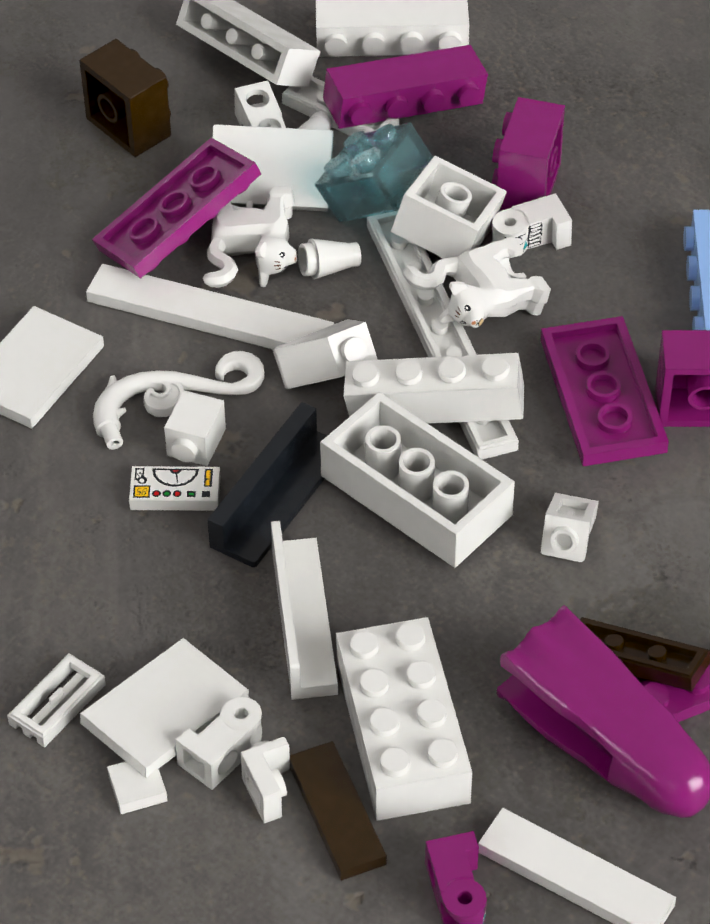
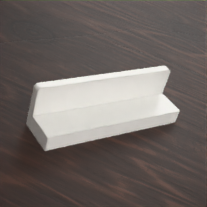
M271 521L272 554L291 699L338 695V682L317 538L283 541L280 521Z

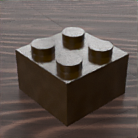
M118 39L112 40L79 60L87 120L135 158L171 136V110L168 101L169 83L162 70L154 68L142 59L136 50L129 49Z

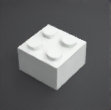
M434 156L404 194L391 232L404 238L408 243L418 245L440 256L442 259L459 256L464 251L479 248L492 230L493 217L500 211L507 191Z

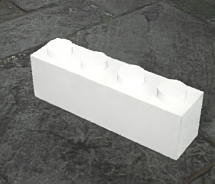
M183 0L176 25L276 85L309 86L320 50L234 0Z
M316 0L317 49L320 50L319 57L411 55L469 45L467 0Z
M519 353L346 361L343 396L349 417L380 392L427 424L523 419L524 380Z

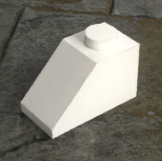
M350 319L272 349L285 389L343 377L346 371V361L378 360L366 322Z

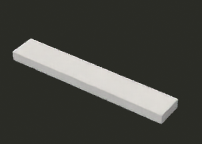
M106 264L100 266L86 291L87 302L269 349L334 325V322L150 275H144L140 279L126 269Z

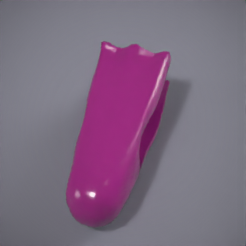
M563 605L549 621L532 627L514 650L507 651L501 655V667L513 675L497 687V696L506 700L549 742L586 765L611 785L639 798L657 812L680 818H690L706 807L710 800V762L670 711L643 687L624 663L567 606Z

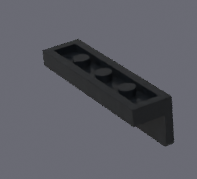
M303 402L299 404L207 519L210 548L250 567H257L272 548L271 521H280L281 532L283 533L325 479L321 476L320 442L327 435L317 431V408Z

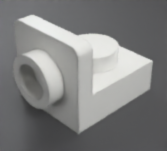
M555 493L545 515L541 553L547 556L583 562L587 553L589 534L597 516L599 501Z
M285 737L273 741L258 742L250 749L241 752L242 780L264 824L282 817L281 797L287 795V790L281 773L288 771L290 768L289 744Z

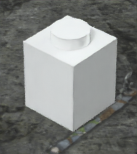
M183 390L164 427L167 456L182 462H192L208 466L226 430L224 400Z

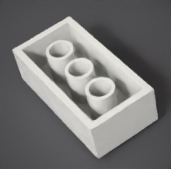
M380 392L320 442L321 476L454 568L513 515L515 481Z
M428 617L336 633L337 668L376 821L470 804L472 769Z

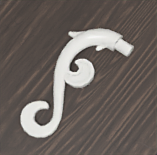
M233 351L225 354L218 361L215 368V377L218 381L177 371L161 370L128 375L118 381L116 376L112 375L106 389L95 403L93 421L97 435L104 438L107 448L111 450L122 446L123 439L119 432L121 429L119 418L126 412V408L120 407L127 399L136 394L145 392L144 406L149 414L155 417H168L171 415L183 390L220 395H246L254 392L261 386L264 380V365L252 353ZM238 370L247 375L246 378L234 383L222 382L224 381V376L230 371Z

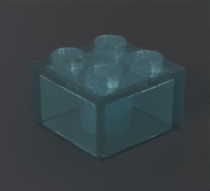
M411 122L397 126L387 124L376 131L367 133L358 131L344 141L345 147L339 155L324 166L325 172L315 183V187L339 222L397 211L400 208L404 194L429 164L433 156Z

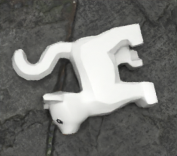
M273 186L263 209L253 208V201H247L244 207L232 205L230 201L220 210L213 219L211 243L207 249V257L212 264L221 270L204 274L203 281L206 285L220 288L227 286L233 281L238 268L230 256L255 253L260 287H266L269 275L283 272L287 266L297 262V251L288 243L289 225L287 219L292 218V206L294 203L291 186Z
M514 237L493 241L483 247L464 251L456 257L438 260L432 265L429 274L420 272L413 265H407L404 268V276L407 282L412 287L420 290H433L444 283L446 275L454 277L456 281L449 284L452 292L449 305L439 317L441 323L457 321L462 326L477 328L487 317H506L518 310H526L531 315H541L551 291L543 277L532 276L526 279L524 272H513L509 257L521 256L524 251Z

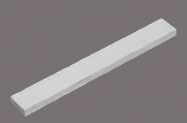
M398 210L367 217V228L428 357L477 355L460 323L457 321L441 323L439 321L440 315L447 309L450 301L443 285L441 284L433 290H420L412 287L407 282L404 276V268L407 265H413L420 272L429 274L433 264L424 248L410 244L404 238L391 232ZM509 420L459 422L474 455L482 460L518 450L519 440Z

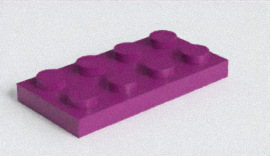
M211 137L96 235L92 241L101 253L141 279L148 272L154 270L173 250L184 244L208 220L217 216L220 210L232 199L246 191L250 184L262 173L254 161Z
M623 316L541 329L540 340L582 466L668 452L669 441Z

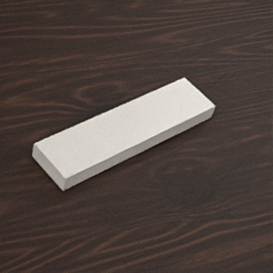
M505 808L501 809L478 843L480 854L613 924H664L675 907V896Z

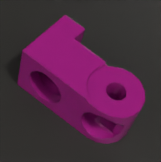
M474 831L426 841L425 866L443 924H484L486 892L478 882L474 881L472 873L473 870L478 868L479 846Z

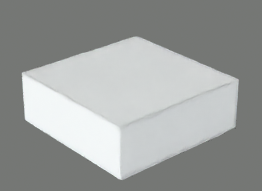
M126 761L107 766L110 783L121 814L167 802V792L158 768L145 778Z

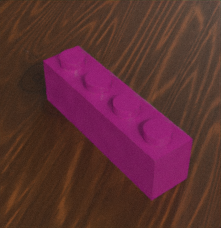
M465 45L327 68L323 100L338 128L341 129L381 122L387 118H404L483 104L488 73L472 46Z

